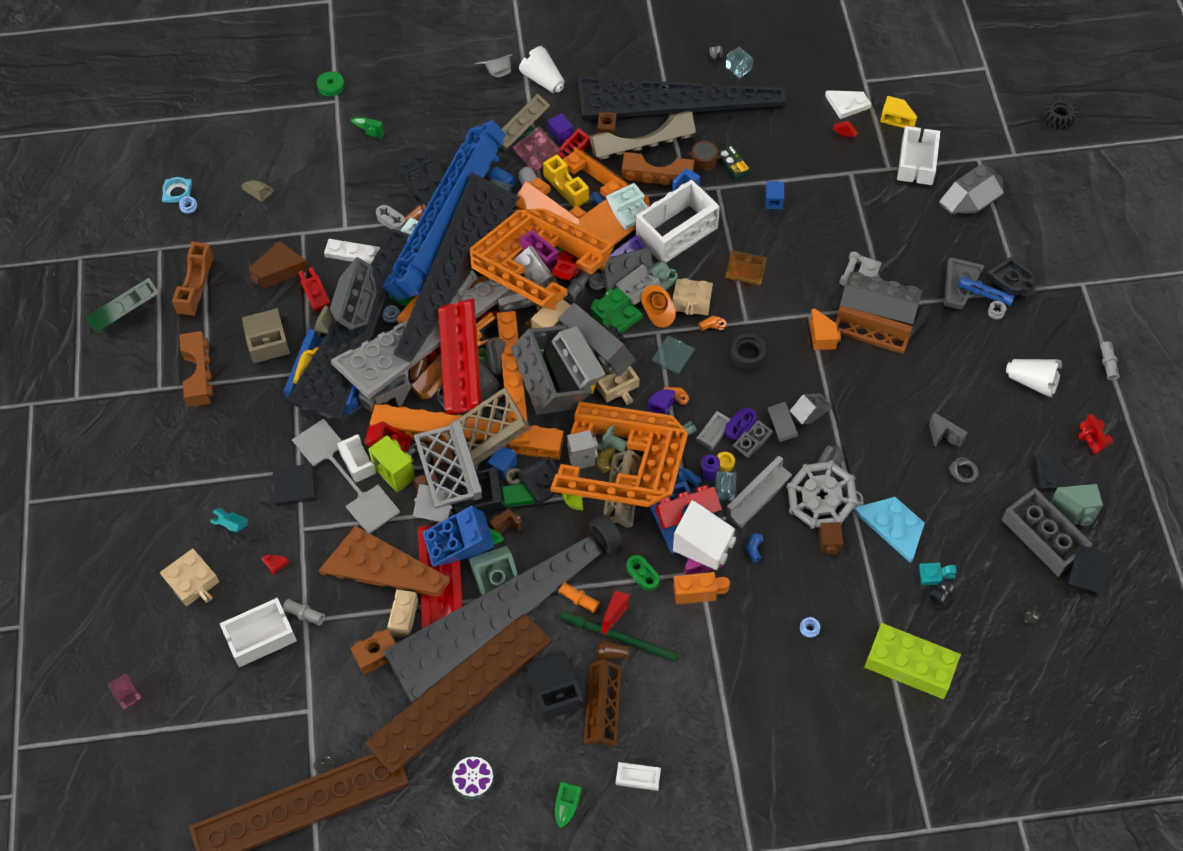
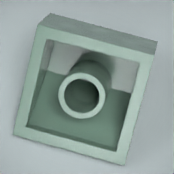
M1097 484L1059 487L1050 502L1073 525L1081 526L1092 524L1103 506Z
M507 546L469 558L481 596L518 576L512 554Z

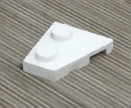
M826 91L825 96L840 119L871 108V102L864 92Z

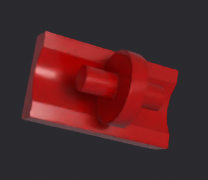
M1094 414L1089 415L1087 420L1079 425L1082 432L1078 437L1080 441L1087 440L1093 454H1099L1104 448L1109 447L1113 440L1110 435H1104L1102 430L1105 424L1102 419H1096Z

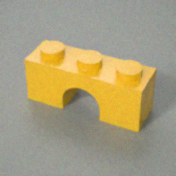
M557 154L543 162L544 177L573 208L589 201V187L579 177L571 178L568 172V165Z

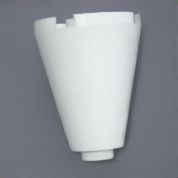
M542 46L536 47L529 52L531 56L528 59L524 58L522 60L519 70L522 74L550 92L559 93L564 88L563 84L565 81L547 50Z
M1013 359L1012 363L1008 362L1006 373H1009V378L1048 397H1053L1052 394L1055 393L1060 378L1057 369L1062 368V361L1058 359Z

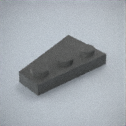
M650 247L609 257L602 270L605 291L607 292L609 289L615 290L617 288L616 284L641 265L646 266V269L650 268L653 265Z
M950 257L947 261L944 306L962 310L971 291L958 287L960 278L964 276L977 282L985 265Z

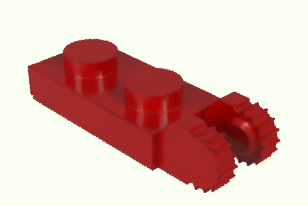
M313 267L308 268L311 278L305 279L302 271L298 272V275L315 313L323 310L324 306L330 307L331 303L318 275H316Z

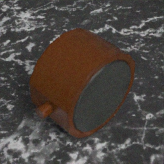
M708 141L696 143L693 146L692 153H689V156H692V160H694V167L702 171L713 169L717 164V159H720L718 148L715 144Z

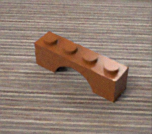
M625 152L622 164V179L673 185L674 179L685 168L691 171L694 170V160L676 158L668 166L655 167L648 164L642 154Z
M191 242L187 254L186 279L182 286L176 287L172 299L177 314L195 316L214 258L210 244Z
M202 331L180 334V350L184 360L191 361L197 365L194 374L183 381L184 399L188 407L211 404L210 396H213L212 385H209L212 375L211 370L208 369V364H211L210 356L206 352V349H209L208 338H204Z

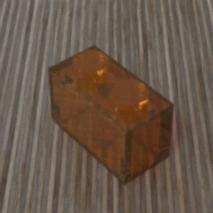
M731 250L725 278L753 285H761L767 257Z

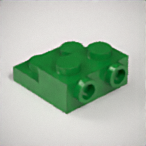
M618 287L615 290L609 289L605 293L604 298L594 300L590 307V316L600 325H606L607 327L612 325L621 334L642 319V313L630 303V298Z

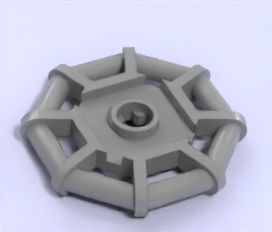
M833 460L808 465L806 463L803 464L802 469L786 486L788 489L790 514L797 516L809 525L810 529L820 527L821 523L841 522L842 525L844 519L859 503L856 495L855 476L836 465ZM827 470L826 475L813 476L811 473ZM832 471L844 480L841 482L836 481L834 477H831ZM808 475L810 479L806 481L803 487L798 486L803 478ZM846 485L849 498H845L842 495V488ZM820 491L828 493V495L825 496V499H821L820 496H817V494H819ZM796 492L802 493L803 503L797 505ZM842 503L846 504L842 511L837 515L835 512L837 510L836 508ZM805 508L811 510L814 514L813 518L801 510ZM831 514L833 518L818 519L821 515Z

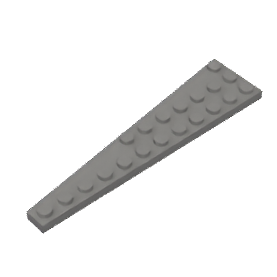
M489 278V280L483 283L475 284L468 291H461L458 296L452 299L450 304L473 298L477 319L497 304L499 298L506 297L513 291ZM406 321L394 326V329L387 333L379 334L378 338L362 343L361 347L355 350L350 349L331 359V364L369 399L441 345L439 321L411 363L393 355L407 324Z

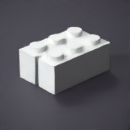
M905 126L897 180L907 182L917 180L916 183L932 185L936 173L940 131L924 129L920 143L918 140L921 128Z
M278 598L220 623L239 667L297 641Z

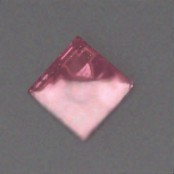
M540 126L513 146V150L534 172L543 167V162L561 153V149Z

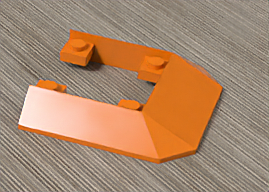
M574 147L573 153L563 159L568 165V171L572 174L583 169L604 184L600 189V194L604 197L631 185L578 148ZM538 177L530 183L525 181L517 194L520 198L515 207L519 210L544 208L614 245L636 229V225L624 230L611 210L607 199L588 213L578 206L568 212L546 196L550 192L551 186ZM645 195L643 201L650 207L649 197Z
M544 208L517 210L470 248L471 267L536 304L556 311V304L568 295L567 289L554 282L543 288L521 276L525 272L524 266L514 261L524 251L519 242L520 238L530 230L535 231L553 247L557 246L580 258L576 262L577 268L590 275L598 268L604 269L614 244Z
M585 402L578 403L571 434L590 430L591 435L592 433L605 435L609 427L613 425L616 437L628 439L627 449L644 451L638 476L618 473L616 482L610 483L579 478L580 467L561 464L558 474H555L551 492L650 507L673 494L688 437V432L673 415Z

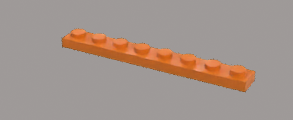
M516 312L497 313L499 339H503L506 344L501 355L504 388H507L525 421H527L523 378L511 349L518 341ZM508 412V423L518 419L515 412ZM526 431L511 441L510 446L530 444L529 432Z

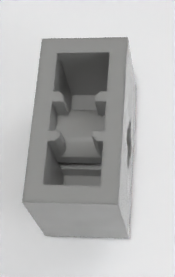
M591 431L567 435L568 455L571 466H577L580 469L595 466V458H598L596 449L598 444L596 437H592Z

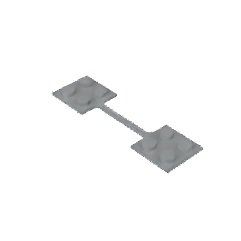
M324 419L292 439L313 467L325 459L331 460L358 493L357 499L346 505V508L366 532H373L401 513L379 485H376L367 492H361L333 458V454L339 450L337 443L342 442V440Z

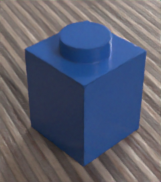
M766 181L765 209L783 210L784 182Z
M502 447L487 462L488 468L497 467L502 479L506 480V473L517 464V454L509 447Z

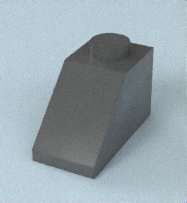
M803 394L789 412L799 424H811L833 406L821 394Z

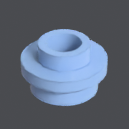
M190 196L183 197L179 203L180 210L186 214L193 213L197 209L196 200Z
M808 617L802 620L800 631L804 636L812 638L819 634L821 627L815 618ZM811 626L813 627V630H807L806 627Z

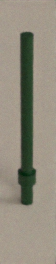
M562 611L561 619L574 623L576 627L581 629L585 627L602 634V625L589 621L587 617L582 615L576 616ZM610 629L607 634H603L674 662L678 655L613 629Z

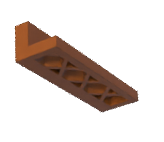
M840 306L835 322L837 331H840L841 335L901 354L905 352L912 331V326L844 306ZM840 322L848 324L850 328L842 329L838 326ZM863 328L867 331V334H858L856 330ZM882 334L885 339L877 340L874 335ZM898 339L904 342L902 347L894 345L892 341Z
M441 352L411 383V389L421 400L431 398L443 385Z

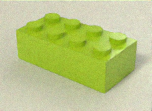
M881 623L864 668L944 699L961 654Z

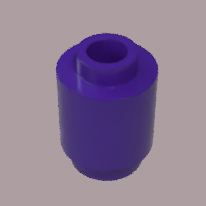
M710 454L704 456L701 460L700 475L707 481H713L719 476L720 460L717 456Z

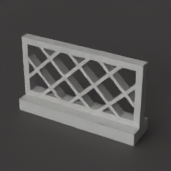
M460 420L452 422L450 426L414 435L435 508L472 498L474 500L482 498L481 487ZM450 432L451 439L448 444L438 439L441 434ZM429 438L433 440L429 449L421 445L420 439ZM436 442L445 447L441 455L432 451ZM448 449L456 452V457L453 461L444 457ZM429 454L439 458L434 466L426 463V458ZM441 460L450 464L446 473L437 468ZM453 467L462 471L459 479L449 475ZM434 472L444 476L440 484L431 480ZM446 478L456 482L452 491L442 486ZM460 484L467 488L468 494L459 495L455 493V490ZM440 489L449 494L446 500L438 502L436 495Z

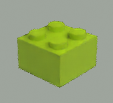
M385 436L369 448L375 470L397 493L413 482L415 479V468L412 465L413 459L407 452L404 453L401 450L399 443L395 439L391 440L388 436Z

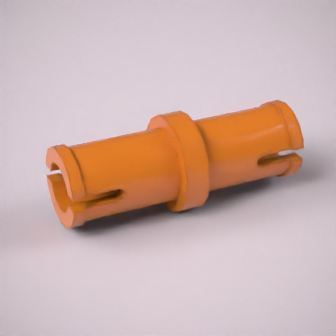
M566 582L562 584L559 590V594L574 601L573 604H579L592 613L599 606V601L586 595L585 591H579Z

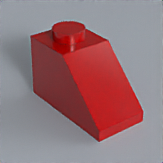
M384 421L368 427L364 444L372 447L385 436H388L391 440L395 439L399 443L404 453L410 448L412 438Z

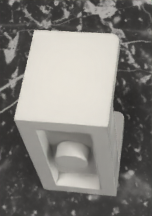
M359 435L337 443L339 453L355 483L376 474L374 464L369 460Z

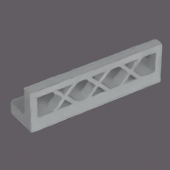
M778 456L727 506L726 518L740 529L792 479V474L782 467V457Z

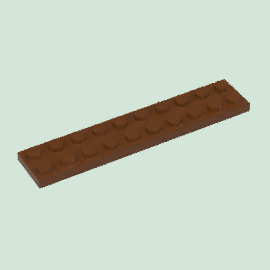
M526 613L522 614L365 742L366 746L389 772L394 775L523 668L525 663L530 662L552 643V640Z
M372 753L190 825L189 830L196 851H248L410 785L403 767L392 775Z

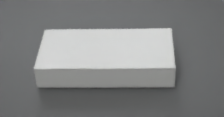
M618 762L616 785L658 791L661 768Z

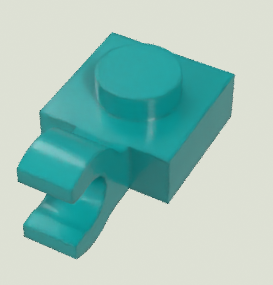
M217 508L213 510V513L217 514L219 519L215 517L210 521L215 525L225 526L230 531L238 532L247 527L249 519L233 512L226 513L224 510Z
M924 563L919 565L921 585H937L942 579H954L957 573L955 565H949L941 568L940 563Z

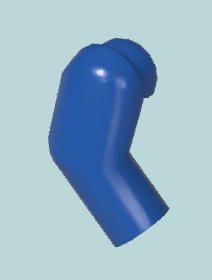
M685 468L679 469L676 482L689 481L696 487L702 479Z
M758 533L751 534L746 544V550L753 563L761 560L757 547L763 542V536Z

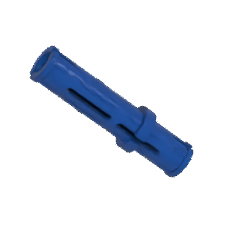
M962 276L958 282V287L971 291L974 295L979 294L995 301H1001L1007 306H1010L1013 302L1014 295L984 285L979 280L976 282ZM970 285H973V286H975V287L981 288V289H983V291L980 290V289L971 287ZM988 292L997 294V295H999V296H1001V297L995 296V295L990 294V293H988Z

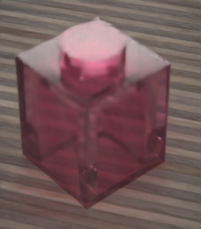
M126 673L107 684L123 710L142 698Z

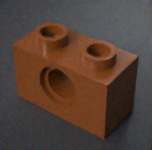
M388 629L377 631L372 637L356 642L351 647V651L363 675L387 664L388 661L382 651L396 643ZM373 648H379V651L376 653L370 652Z

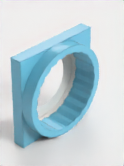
M181 177L165 179L162 202H180L183 197L190 196L192 180ZM175 187L185 189V192L180 196H170L171 190Z

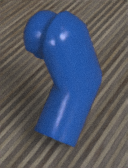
M593 192L589 195V201L592 203L597 202L600 204L606 199L599 192Z

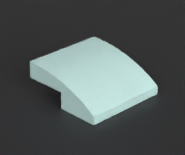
M635 183L606 197L611 210L624 230L636 225L638 213L649 208L643 201L645 195Z

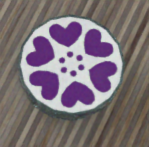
M465 757L458 761L453 768L451 775L452 785L455 791L463 798L472 800L481 798L493 787V768L482 757Z

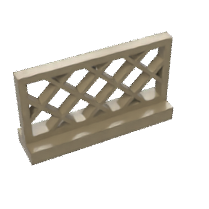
M503 388L456 420H460L463 433L464 430L473 431L471 442H467V444L470 445L469 452L474 466L531 429L507 388ZM503 395L507 398L505 408L497 406L498 399ZM485 407H492L490 418L481 417L482 410ZM496 408L505 410L502 421L494 419ZM509 411L515 412L518 417L512 423L506 422ZM470 417L476 418L474 429L465 427L467 419ZM480 419L489 421L486 432L478 430ZM493 422L501 423L500 431L496 434L490 433ZM446 432L444 435L449 442L451 435L449 432ZM477 432L485 434L484 442L481 444H475Z

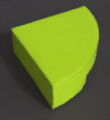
M562 493L563 499L569 507L575 510H583L582 496Z

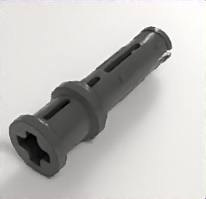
M582 271L577 278L571 279L570 285L566 288L568 295L564 299L570 303L575 302L576 296L579 292H583L585 284L591 275Z

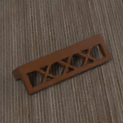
M604 659L589 664L584 744L591 746L602 743L615 747L617 746L622 666ZM609 669L614 670L613 680L608 674ZM607 688H610L613 693L611 700L607 694ZM607 707L609 708V710H610V712H611V719H610V720H609V718H608L607 715H606V708H607ZM606 727L610 732V739L604 737Z

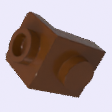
M508 508L503 513L497 514L492 518L490 527L500 534L512 525L517 532H520L522 530V520L516 512L512 513Z

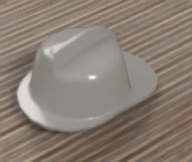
M513 54L494 60L476 62L475 64L484 63L491 75L502 77L511 72L510 56Z

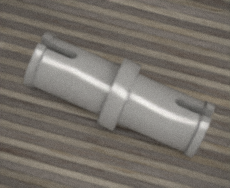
M1109 341L1100 344L1103 355L1102 364L1105 366L1107 379L1116 380L1120 375L1116 364L1118 359L1114 355L1113 344Z
M287 599L283 605V611L298 616V619L302 621L307 620L318 626L324 621L325 614L310 609L309 605H301L290 599Z

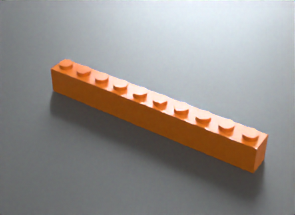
M375 404L370 426L384 421L414 439L416 434L449 426L463 415L455 416L443 412L434 413L423 409L413 410L407 407L398 408L387 404ZM476 418L467 419L465 427L474 429ZM480 419L478 430L486 432L489 421ZM493 422L490 433H498L501 423ZM532 425L530 426L531 429L528 430L530 444L510 446V443L504 446L505 448H511L516 454L541 458L550 456L551 459L560 460L564 434L562 430L557 428L547 429ZM464 430L466 442H471L473 431ZM477 432L475 444L483 443L485 434ZM444 433L438 438L442 441L447 440ZM429 438L420 439L422 441L433 442V440Z

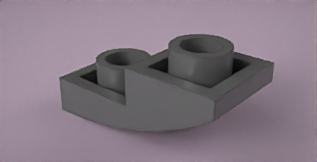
M786 402L767 408L780 442L798 436Z
M757 420L748 432H744L733 447L749 458L772 436L773 431Z

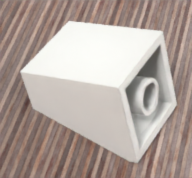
M692 500L674 532L673 551L717 570L720 564L724 565L728 556L726 553L728 548L732 549L735 544V528Z

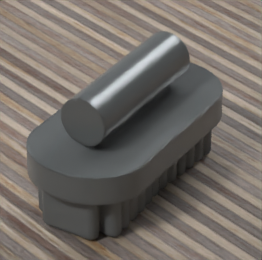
M498 338L489 339L486 343L489 367L494 375L503 374L501 355L506 344L503 339Z
M827 446L817 463L833 460L836 465L840 466L845 456L840 447ZM827 470L815 471V474L817 476L826 475ZM832 471L831 477H834L835 473Z

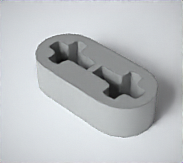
M382 205L376 209L378 221L388 228L401 231L406 224L404 216L391 207Z

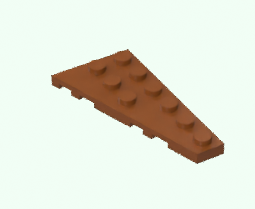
M357 526L351 530L318 570L320 575H335L341 579L350 578L355 579L357 582L386 587V585L393 586L395 589L414 590L415 593L436 597L442 593L450 582L449 577Z

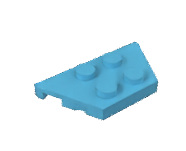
M896 497L855 508L854 513L910 563L913 561L924 526V522Z

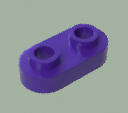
M751 408L740 409L726 424V436L729 439L738 440L744 432H748L755 424L756 412Z

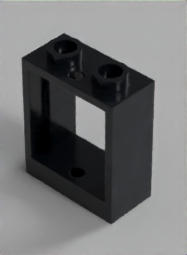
M497 467L476 471L480 485L491 483L493 501L472 506L481 510L484 514L506 510L502 477ZM451 480L452 485L449 486V490L452 491L456 482ZM459 484L455 493L462 495V489L466 487ZM463 501L451 504L454 514L468 508L464 507Z

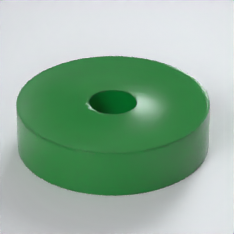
M325 72L317 79L318 91L324 96H336L343 91L345 86L342 75L337 72Z

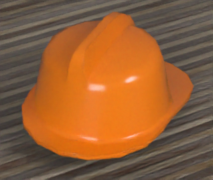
M651 285L645 288L641 295V302L652 323L663 328L671 325L675 319L676 311L670 294L658 285Z

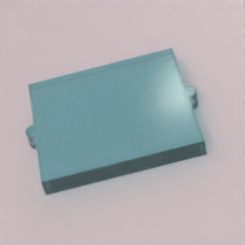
M667 336L652 358V362L662 366L663 369H669L679 374L695 349L684 344L683 341Z

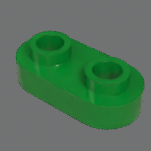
M634 555L627 560V572L643 590L653 591L659 586V575L642 556ZM639 566L640 569L635 570L633 567ZM651 580L653 583L647 584L646 581Z

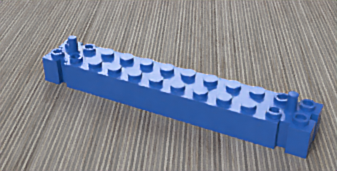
M493 120L483 123L482 127L478 125L469 130L465 137V143H462L391 269L393 271L392 274L386 278L382 287L397 301L419 295L471 173L473 172L483 178L490 169L491 162L494 161L496 163L499 161L500 158L496 153L498 148L503 145L506 133Z

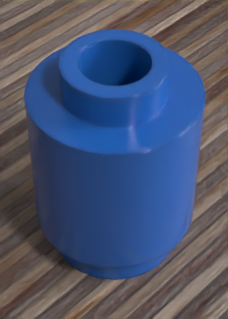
M499 167L491 169L489 172V181L505 190H510L514 186L515 177L511 173Z

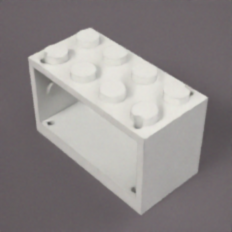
M693 180L682 184L675 191L669 192L660 201L654 202L646 210L638 213L636 216V235L639 236L646 247H650L651 253L659 261L668 262L718 228L720 206ZM688 206H691L697 212L696 215L663 237L655 230L656 227Z

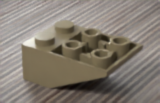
M278 308L242 317L245 336L253 363L290 354Z

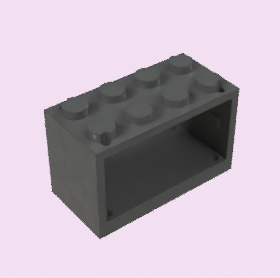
M566 325L528 329L511 347L519 367V372L524 380L525 388L529 393L537 415L574 410L579 402H583L592 393L590 386L579 389L551 342L559 332L567 330ZM539 348H544L561 393H556Z

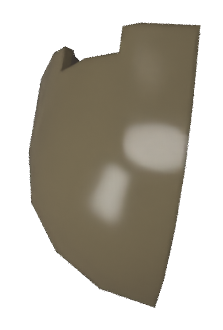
M249 180L241 185L244 191L261 202L274 192L270 186L258 180Z

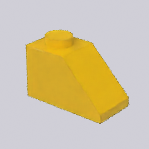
M887 96L880 122L905 128V126L915 127L917 116L905 100Z

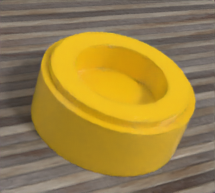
M721 452L717 455L720 460V471L728 472L734 468L735 458L731 453Z

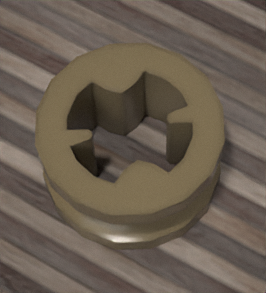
M513 468L506 473V481L509 486L522 484L519 478L512 481V478L515 475L517 476V472L520 469Z

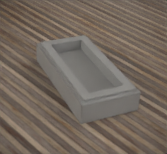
M716 411L696 438V442L712 451L724 436L725 426L731 419Z

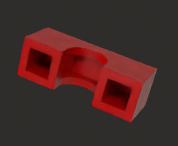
M708 485L696 488L697 493L690 494L687 491L678 494V499L671 501V498L668 497L659 501L660 505L654 507L661 528L665 529L679 524L683 517L682 510L684 506L689 505L692 500L711 513L722 510L715 487L708 488Z

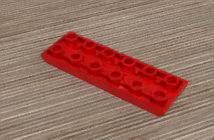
M473 298L441 306L438 310L445 411L448 415L471 411L482 403L475 301Z
M435 525L418 526L419 561L449 577L450 582L438 597L421 594L422 629L463 607L460 560L432 567L423 531Z

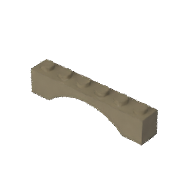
M686 111L671 115L659 129L643 137L621 138L608 132L590 135L589 138L593 156L599 157V159L609 158V154L622 155L626 152L625 150L632 149V151L641 150L642 146L645 145L653 147L659 145L658 142L665 141V143L673 142L676 137L681 136V139L689 138L692 133H696L692 112Z

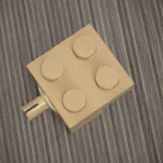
M686 278L677 279L672 301L675 311L686 312L687 315L689 313L690 315L693 313L708 315L713 283L693 281Z
M601 364L606 375L596 383V388L606 403L617 397H622L627 405L631 404L633 399L628 392L639 387V377L635 371L629 366L619 376L616 372L610 373L604 367L605 365Z
M193 548L160 572L161 576L186 607L200 596L206 603L209 602L212 596L207 591L219 583L215 573Z

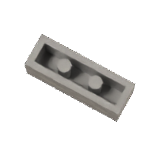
M577 326L559 332L551 341L580 390L596 384L606 375Z

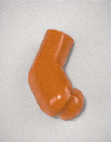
M711 316L698 323L701 331L710 327L723 330L727 325L725 319L717 316Z
M663 388V390H674L675 400L683 405L689 401L688 394L682 388Z

